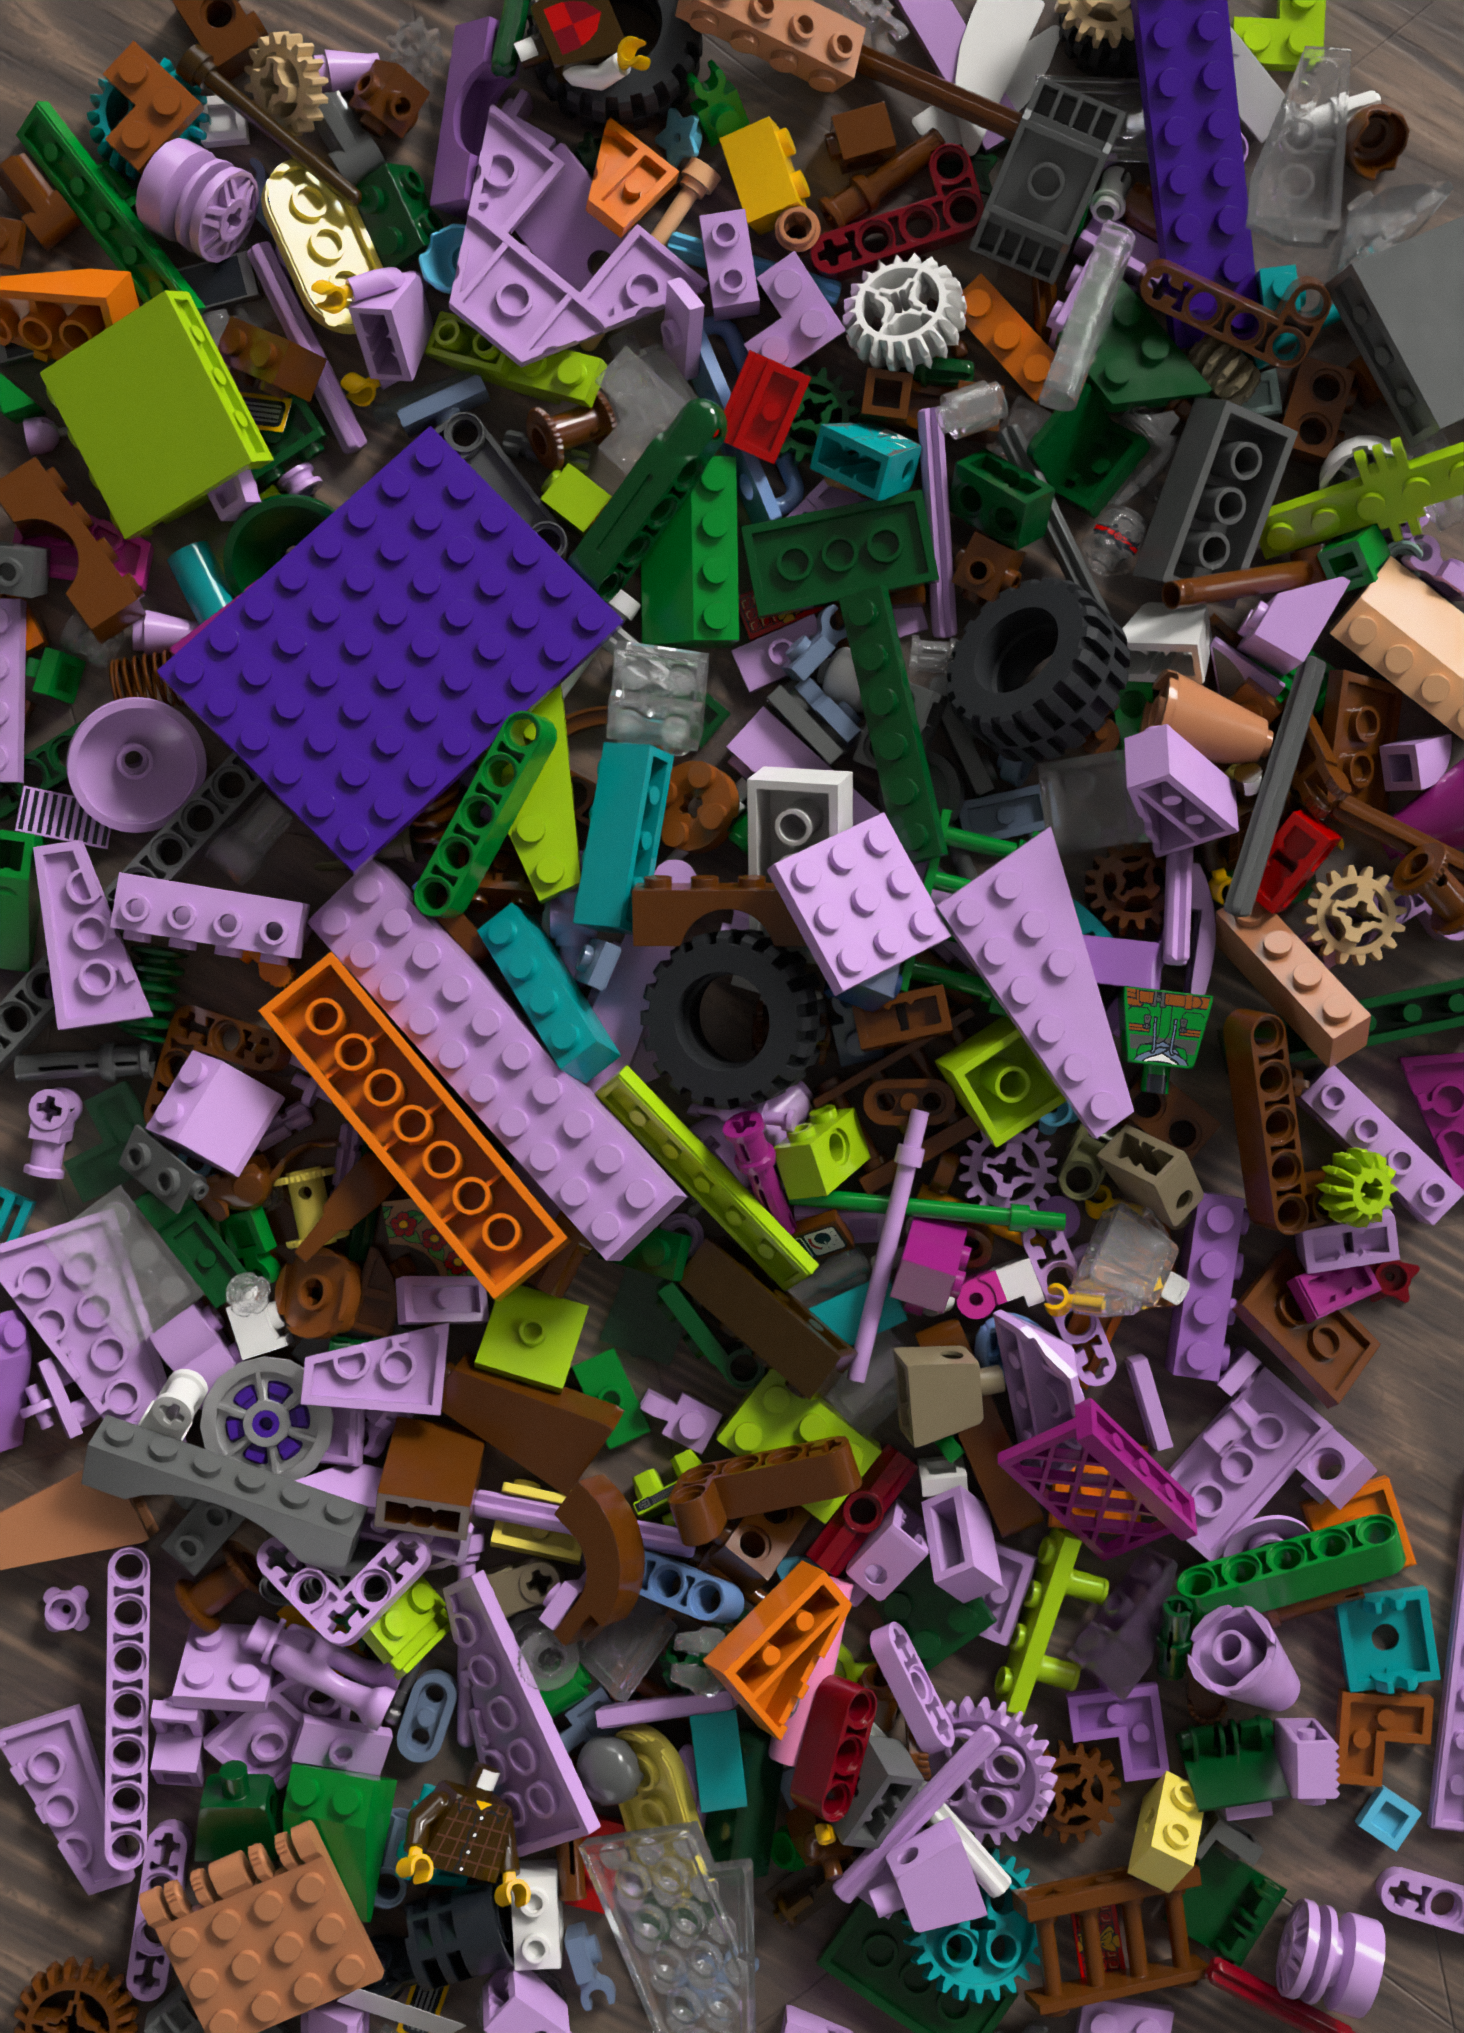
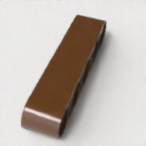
M957 1316L914 1333L919 1347L963 1346L974 1356ZM987 1395L982 1396L983 1421L979 1425L958 1432L957 1435L1003 1539L1043 1522L1044 1518L1036 1499L998 1465V1453L1013 1447L992 1396Z

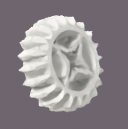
M914 253L908 262H903L896 254L893 264L886 266L878 260V271L875 273L863 270V284H851L850 293L852 297L844 299L846 314L843 315L842 321L846 329V338L849 346L856 351L858 358L862 360L863 364L870 362L871 366L875 369H883L887 366L888 370L898 372L901 367H906L908 372L914 374L916 365L922 363L931 369L932 358L935 356L947 359L948 349L946 345H958L960 338L958 332L965 330L966 319L964 315L967 309L965 297L962 296L961 284L957 281L956 277L952 276L947 266L938 267L937 262L932 256L922 263L921 259ZM930 298L938 302L935 313L928 310L926 303ZM875 316L881 318L882 327L879 332L871 328Z

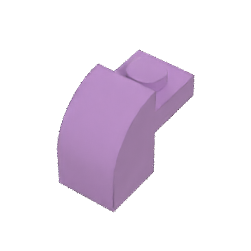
M172 1696L163 1700H153L150 1719L157 1732L150 1770L157 1784L203 1787L208 1751L204 1748L203 1737L210 1732L211 1710L174 1707Z

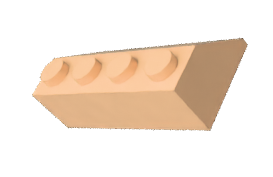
M1390 555L1378 569V580L1365 585L1330 626V634L1464 740V613Z

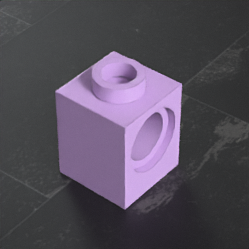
M1333 1427L1295 1466L1307 1479L1301 1487L1321 1505L1328 1499L1339 1510L1378 1471L1360 1451ZM1342 1465L1341 1471L1336 1478L1325 1480V1474L1331 1466Z

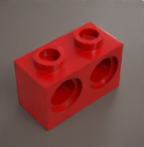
M1307 809L1293 811L1274 837L1256 901L1272 914L1286 910L1343 837Z

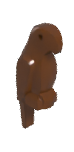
M367 1151L344 1176L329 1199L324 1203V1215L294 1252L304 1263L341 1230L351 1231L357 1223L378 1207L399 1184L374 1152Z

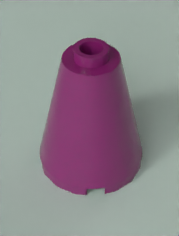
M1464 758L1444 773L1436 784L1423 790L1392 816L1458 851L1464 850ZM1382 844L1390 861L1397 857L1402 861L1406 857V855Z

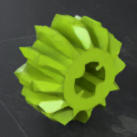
M1358 1147L1348 1148L1346 1153H1333L1332 1166L1321 1167L1326 1177L1324 1182L1315 1186L1325 1193L1318 1204L1323 1206L1324 1209L1329 1210L1328 1217L1333 1218L1335 1222L1356 1228H1367L1369 1222H1382V1209L1394 1208L1389 1198L1391 1193L1399 1190L1394 1184L1390 1183L1396 1171L1386 1165V1158L1382 1157L1381 1154L1372 1151L1367 1152L1366 1149Z

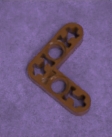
M185 1005L175 1012L165 1039L166 1042L163 1045L144 1106L146 1124L149 1123L158 1105L174 1082L173 1068L176 1061L182 1057L187 1060L193 1050L208 1056L211 1054L253 1070L268 1073H277L286 1068L291 1060L292 1052L275 1031L208 1008ZM191 1020L211 1027L208 1035L197 1033L190 1029ZM234 1026L239 1033V1042L233 1050L227 1051L223 1044V1037L225 1032ZM254 1043L266 1045L273 1049L274 1054L272 1058H268L265 1054L251 1051Z

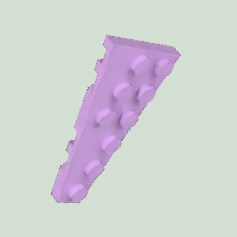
M484 1570L443 1588L453 1641L462 1647L466 1668L460 1671L463 1687L471 1689L475 1707L469 1711L478 1759L480 1763L487 1764L501 1772L493 1794L497 1795L512 1808L518 1857L591 1834L600 1828L601 1825Z

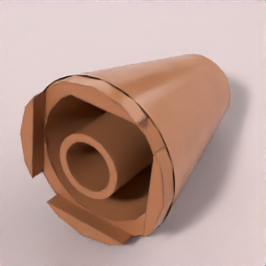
M1165 669L1160 672L1152 686L1153 689L1160 690L1159 695L1153 703L1146 702L1139 733L1151 726L1168 724L1210 762L1215 764L1256 763L1260 757L1265 758L1268 755L1273 742V731L1268 730V721L1174 670Z

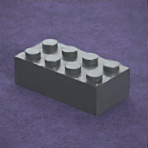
M1195 398L1132 575L1163 587L1168 581L1248 569L1298 431L1228 400ZM1238 599L1209 604L1234 609Z

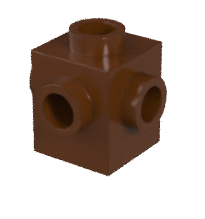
M375 59L369 71L364 73L354 87L355 94L347 106L361 117L358 121L359 125L373 136L382 138L383 135L402 139L405 133L415 126L419 116L418 112L429 96L430 91L400 64Z
M975 531L968 546L964 545L955 557L953 570L956 572L951 582L964 588L961 596L981 606H984L988 601L995 602L1000 598L999 593L1010 587L1017 589L1022 576L1018 570L1027 552L1021 549L1015 551L999 543L998 540L990 535Z

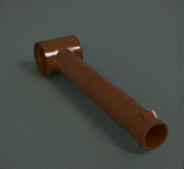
M1327 544L1316 545L1290 554L1291 562L1168 581L1162 588L1163 603L1169 609H1179L1199 604L1287 591L1327 581V577L1317 557V553Z

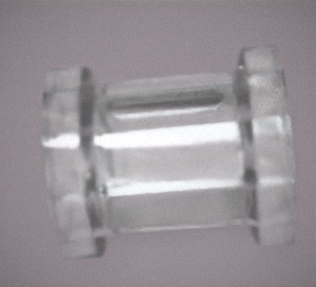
M911 635L908 676H915L917 672L946 675L948 663L954 661L952 650L956 641H958L957 638H950L948 642L920 640L919 635Z

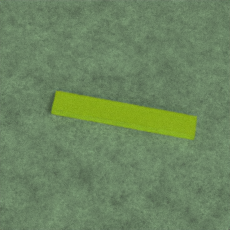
M628 1065L607 1080L594 1093L784 1291H787L813 1274L819 1264Z

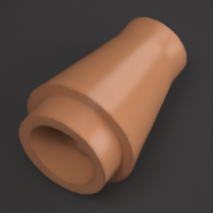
M795 206L784 210L778 216L775 223V235L778 242L785 248L788 254L795 251L799 258L809 253L820 235L821 227L818 217L813 211L803 206ZM799 235V236H802V237H804V238H802V239H797V238H792V237Z

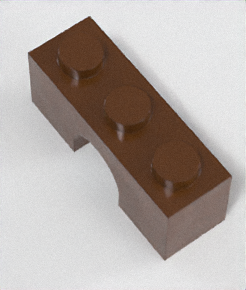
M867 367L859 423L871 422L892 431L918 434V411L924 408L937 407L943 411L944 438L994 444L999 431L1005 386L959 380L958 384L952 387L927 385V388L921 387V383L913 379L912 373L893 372Z

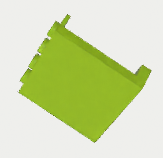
M163 291L40 372L46 385V393L49 400L58 408L68 427L67 433L71 443L80 451L89 468L90 480L96 489L101 492L110 509L111 521L116 529L122 533L124 539L151 536L154 534L151 529L153 526L243 471L261 469L274 461L190 293L187 291Z

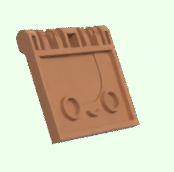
M311 1820L292 1827L291 1837L287 1831L274 1836L275 1849L284 1866L275 1870L264 1845L256 1843L248 1847L249 1861L245 1853L239 1850L209 1863V1875L204 1868L190 1872L191 1886L199 1902L197 1905H191L177 1879L164 1883V1890L161 1886H156L139 1895L141 1911L148 1925L155 1929L205 2033H258L381 1980L385 1970L318 1830Z

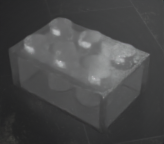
M118 1185L43 1241L129 1352L204 1295L198 1284L121 1185Z

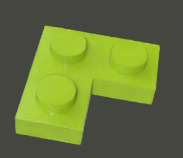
M1277 0L1276 19L1234 16L1231 28L1238 34L1265 70L1319 73L1323 66L1326 0Z

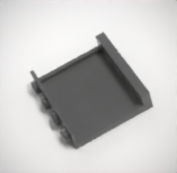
M1464 216L1353 262L1324 285L1411 448L1426 442L1442 430L1464 420Z

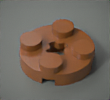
M688 761L672 768L660 837L667 846L694 854H701L717 848L727 839L731 833L727 829L731 825L732 818L738 817L740 809L738 790L731 777L717 769L714 765L702 761ZM693 798L702 800L703 805L697 808L698 816L695 818L688 813V805Z
M325 1247L320 1248L306 1263L299 1257L292 1264L286 1263L280 1271L276 1282L275 1302L278 1314L284 1315L286 1322L290 1325V1327L286 1326L289 1331L299 1337L316 1340L328 1339L337 1333L349 1331L354 1324L355 1314L360 1302V1266L355 1261L349 1260L342 1252ZM322 1283L323 1296L318 1303V1300L312 1297L313 1288H319Z

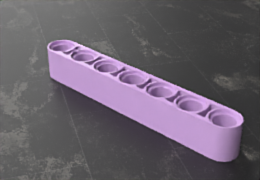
M139 1544L115 1548L110 1555L108 1563L104 1852L109 1865L121 1871L132 1870L139 1866L144 1860L147 1851L150 1559L146 1549ZM126 1554L138 1556L143 1564L140 1572L131 1577L121 1575L116 1569V1562L121 1556ZM127 1600L135 1601L142 1608L140 1617L130 1623L119 1620L115 1613L117 1606ZM133 1647L141 1654L139 1664L129 1669L120 1667L115 1661V1655L122 1648ZM124 1694H133L138 1697L141 1706L135 1713L124 1715L119 1713L114 1706L117 1698ZM133 1741L139 1746L140 1753L133 1760L122 1761L114 1754L115 1747L120 1742ZM126 1787L136 1790L140 1796L137 1803L128 1808L120 1807L113 1800L115 1793ZM122 1835H132L139 1842V1846L132 1853L120 1854L114 1849L113 1843Z

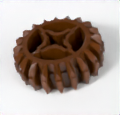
M73 1955L66 1959L63 1966L56 1960L49 1964L46 1968V1973L38 1971L31 1979V1985L23 1989L20 1994L22 2003H19L14 2011V2017L21 2021L15 2025L14 2033H76L78 2025L81 2028L77 2033H137L139 2024L132 2020L136 2019L139 2014V2006L128 2004L133 1998L132 1993L128 1989L121 1990L120 1988L125 1979L124 1973L116 1975L114 1978L107 1975L110 1971V1962L104 1963L97 1970L94 1968V1961L91 1956L87 1957L80 1967ZM75 1990L70 2001L58 2000L56 2004L46 2003V1999L57 1992ZM93 1998H95L103 2008L99 2007L95 2003ZM77 2007L76 2015H73L72 2013Z

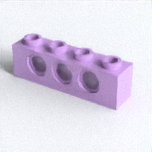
M1320 1063L1305 1079L1310 1081L1309 1090L1302 1091L1301 1096L1295 1098V1102L1346 1151L1348 1148L1358 1147L1366 1149L1367 1152L1379 1153L1382 1157H1385L1386 1165L1396 1171L1390 1183L1399 1189L1391 1193V1195L1419 1222L1434 1226L1464 1195V1190L1335 1066L1328 1068L1324 1063Z

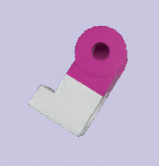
M1027 1254L966 1277L958 1299L955 1298L961 1313L972 1319L984 1318L992 1312L995 1306L1021 1296L1024 1297L1028 1307L1046 1301Z

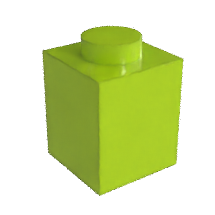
M570 463L566 465L562 472L558 469L554 470L541 487V491L544 493L541 501L548 511L582 538H584L612 498L611 495Z

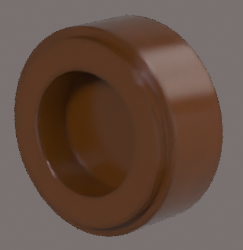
M948 1149L941 1153L928 1191L941 1196L947 1194L959 1164V1153Z

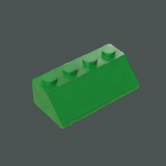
M736 456L712 457L696 486L640 563L641 645L645 648H732L739 641Z

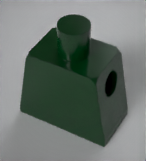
M231 1760L224 1763L219 1770V1774H211L206 1780L199 1809L195 1861H216L239 1850L245 1853L249 1861L248 1847L261 1843L264 1845L272 1862H281L280 1856L275 1849L274 1836L283 1832V1804L274 1778L268 1774H248L247 1765L240 1760Z

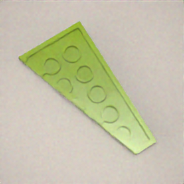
M561 684L530 712L548 718L554 724L557 730V741L508 832L541 904L578 888L581 878V862ZM534 723L528 725L524 730L523 740L526 746L535 739L536 727ZM487 753L476 762L478 768H480ZM511 764L507 765L501 774V781L504 786L509 785L513 780L514 769Z

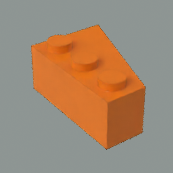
M801 1561L702 1661L757 1726L781 1741L788 1729L785 1723L798 1698L803 1700L810 1687L806 1684L819 1658H825L852 1607V1603L824 1570Z

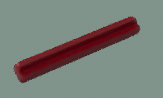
M1220 1957L1210 1959L1209 1966L1204 1970V1976L1211 1985L1303 2033H1356L1352 2031L1349 2025L1297 1998L1289 1999L1281 1996L1277 1987Z

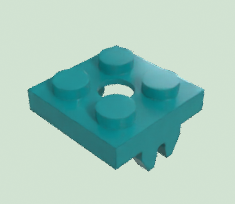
M1423 1585L1365 1593L1364 1599L1343 1603L1334 1607L1346 1689L1350 1693L1376 1689L1378 1692L1393 1694L1394 1688L1413 1691L1420 1682L1441 1679L1428 1591ZM1379 1625H1392L1398 1633L1397 1643L1389 1650H1380L1372 1642V1633Z

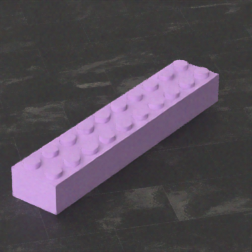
M372 859L307 921L316 934L606 1261H621L687 1198L683 1191L592 1090L582 1081L559 1069L535 1027L435 917L423 914L417 908L414 902V893L390 866Z

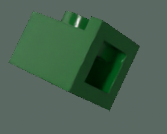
M1378 523L1334 537L1317 553V557L1327 580L1342 576L1350 580L1345 590L1347 592L1376 582L1378 580V567L1391 553Z

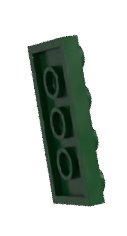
M922 489L897 494L881 501L872 499L741 526L759 619L840 603L839 598L879 584L886 586L888 592L891 593L939 583V574Z
M858 1897L816 1958L818 1966L914 2033H993L1019 1995L1017 1988V1992L1013 1994L1005 1991L1000 1986V2000L994 2001L989 1999L984 1990L982 2003H975L970 2000L968 1992L964 2000L961 2001L952 1998V1987L946 1993L937 1991L936 1983L938 1977L931 1981L921 1977L927 1963L917 1965L910 1960L919 1949L918 1946L904 1944V1939L914 1934L912 1927L902 1924V1919L907 1918L904 1908L894 1912L889 1920L886 1917L878 1918L875 1909L860 1897ZM948 1941L946 1947L947 1955L952 1960L959 1955L961 1948ZM974 1959L973 1965L977 1966L979 1961Z

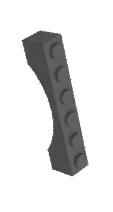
M109 1415L105 1416L88 1443L81 1481L83 1485L122 1499L142 1495L168 1494L192 1497L218 1504L243 1515L266 1529L282 1542L299 1561L344 1576L359 1544L368 1506Z

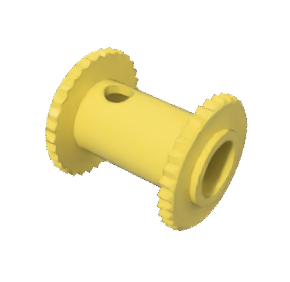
M321 1166L286 1173V1177L276 1179L274 1187L288 1184L299 1239L286 1242L287 1248H298L324 1215L323 1205L328 1200L323 1176L337 1173L336 1168L328 1167L322 1169ZM306 1186L312 1191L310 1198L304 1193ZM341 1230L325 1245L335 1243L337 1239L348 1236L349 1230Z

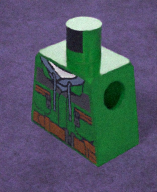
M1127 986L1118 987L1122 1061L1143 1064L1140 1091L1168 1094L1171 1067L1193 1069L1212 1006L1213 996Z

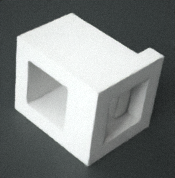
M263 1286L238 1293L236 1295L238 1302L226 1308L242 1360L285 1347L294 1341L291 1332L283 1335L281 1327L285 1326V1317L278 1314L276 1302L272 1301L269 1292L264 1293Z

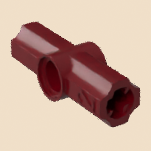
M885 1443L881 1449V1454L863 1475L860 1488L846 1497L805 1551L809 1558L836 1578L870 1532L881 1524L884 1513L918 1469L917 1465L888 1443ZM859 1498L870 1499L873 1504L871 1517L863 1522H856L850 1516V1507Z

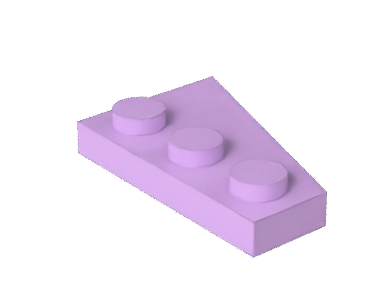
M450 1322L305 1357L301 1404L441 1415Z

